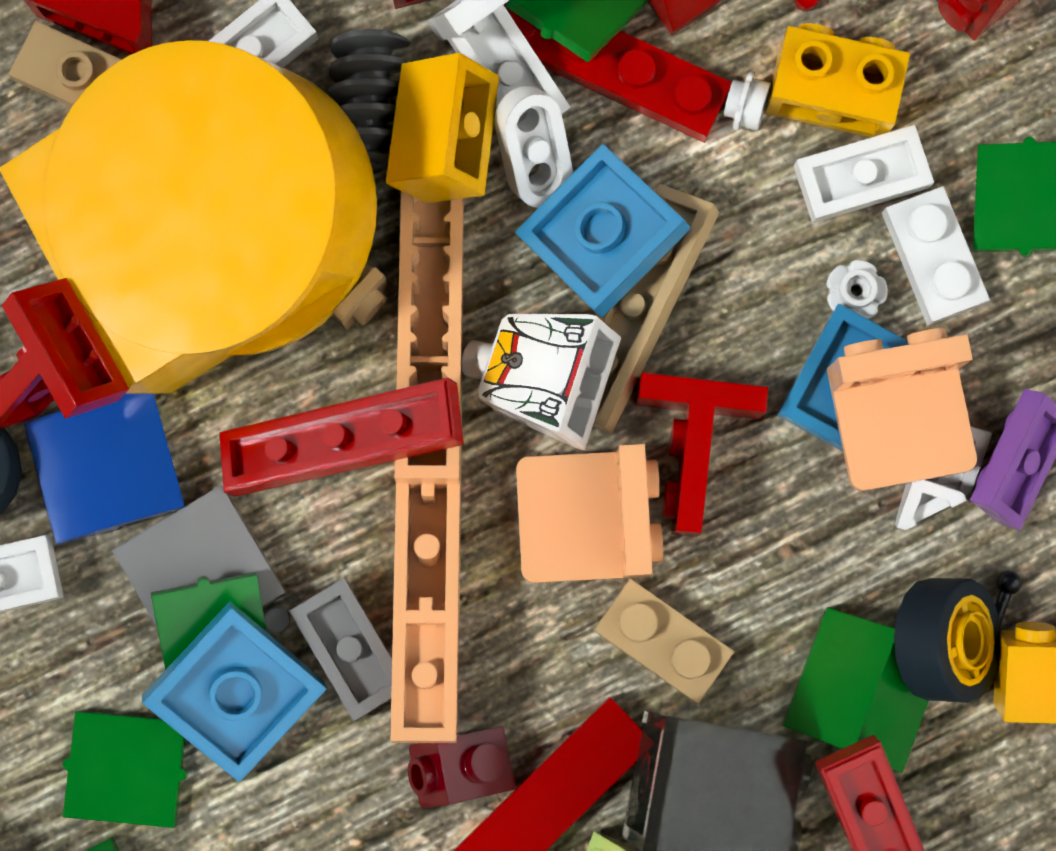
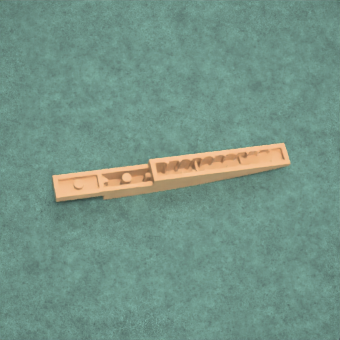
M401 191L396 390L443 378H450L457 383L462 423L464 198L425 203ZM462 445L395 460L396 508L390 736L392 743H457Z

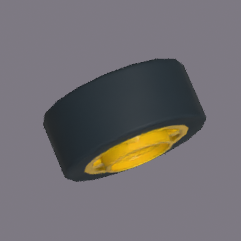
M929 578L917 581L905 593L896 618L894 632L895 657L902 681L913 695L929 701L968 703L980 699L992 685L999 666L1001 631L994 600L984 585L972 579Z

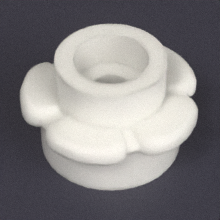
M753 71L747 74L746 82L733 80L727 97L724 116L734 118L733 129L739 131L740 127L758 131L766 108L771 83L754 79L755 72Z
M853 260L846 267L839 265L830 273L826 285L829 289L827 302L833 311L839 303L864 318L870 319L877 314L878 305L886 301L888 288L885 279L876 274L877 270L874 265L863 260ZM859 285L862 288V294L859 296L853 295L851 287Z

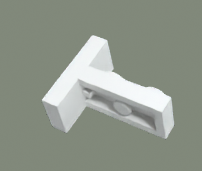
M455 0L427 20L439 41L448 40L456 53H462L499 75L495 112L503 97L513 89L521 86H534L542 90L557 102L561 113L571 108L504 7V4L509 0ZM528 109L520 116L517 123L525 119Z

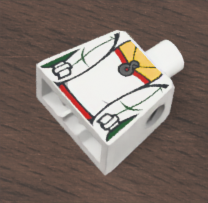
M508 314L501 320L493 344L472 340L467 344L462 355V371L467 377L481 380L478 388V399L500 414L570 446L585 450L621 337L594 315Z

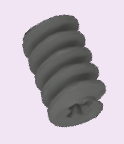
M353 30L339 34L332 40L331 52L337 59L330 64L329 76L335 84L328 88L327 94L341 107L355 126L367 150L372 168L387 169L389 153L384 152V146L391 145L393 130L386 128V122L394 120L396 109L395 105L388 103V98L396 97L399 82L389 78L390 74L401 72L402 63H408L405 59L391 54L392 50L407 48L410 42L398 33L387 30Z

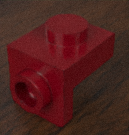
M504 726L457 735V743H416L409 746L411 760L408 764V779L412 790L418 796L419 804L422 808L456 804L516 789Z

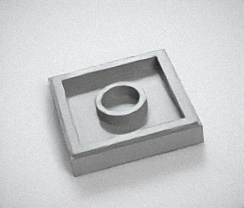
M222 485L112 550L155 625L156 620L151 592L196 584L201 576H207L211 581L256 572L263 608L287 594L286 589L230 495L224 493Z

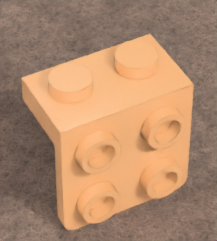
M945 328L929 329L908 335V345L888 349L883 348L881 339L858 342L843 347L845 356L838 357L827 368L848 478L854 489L867 491L965 473L975 467L977 455L959 369L973 360L968 334L947 338Z
M645 444L619 445L616 452L529 456L522 458L518 462L516 475L521 571L525 580L531 583L649 577L653 574L652 562H663L661 523L650 524L648 498H659L657 459L646 460Z

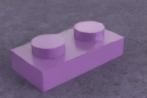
M1024 389L1015 409L1008 415L1005 421L1004 431L988 464L981 470L976 488L970 498L972 503L999 524L1019 531L1056 458V403L1046 394Z

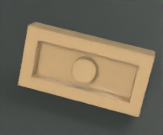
M632 579L626 582L593 630L696 704L700 703L735 652Z

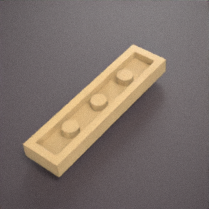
M662 184L658 185L655 193L687 222L691 229L603 318L595 314L621 337L593 427L611 435L719 215V211L713 203Z

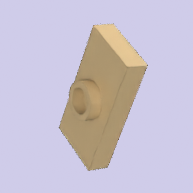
M35 20L8 75L13 81L72 107L84 90L99 75L122 59Z

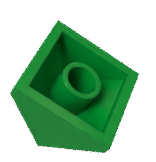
M826 608L782 726L839 749L875 735L883 746L891 769L903 773L929 700L913 695L902 681L895 657L894 628Z

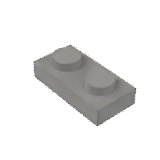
M346 578L339 580L289 610L353 721L358 720L391 700L392 655Z

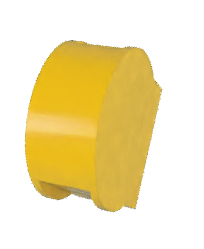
M185 40L167 42L138 51L115 63L84 90L71 107L59 129L0 167V172L54 274L58 280L67 278L128 385L129 390L125 394H171L231 356L255 355L274 351L307 336L333 315L334 309L355 287L366 265L376 227L377 198L372 165L358 131L341 107L321 88L306 78L244 50L209 41Z

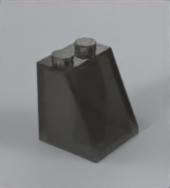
M644 710L637 762L634 766L622 834L624 839L641 851H798L801 839V820L795 817L798 793L807 790L812 772V757L810 754L805 753L806 740Z

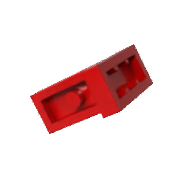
M67 278L12 292L1 305L24 347L16 354L17 363L10 371L0 376V429L40 416L53 400H55L66 419L117 402L129 390L128 385Z
M641 373L638 380L635 406L685 411L684 419L673 418L670 434L669 456L680 457L677 482L666 481L663 498L662 518L673 520L671 534L697 537L702 533L714 415L759 420L766 413L769 387Z

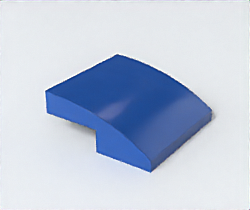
M124 394L117 402L66 419L62 412L58 411L24 423L26 437L55 545L115 531L122 525L174 513L185 507L154 394Z

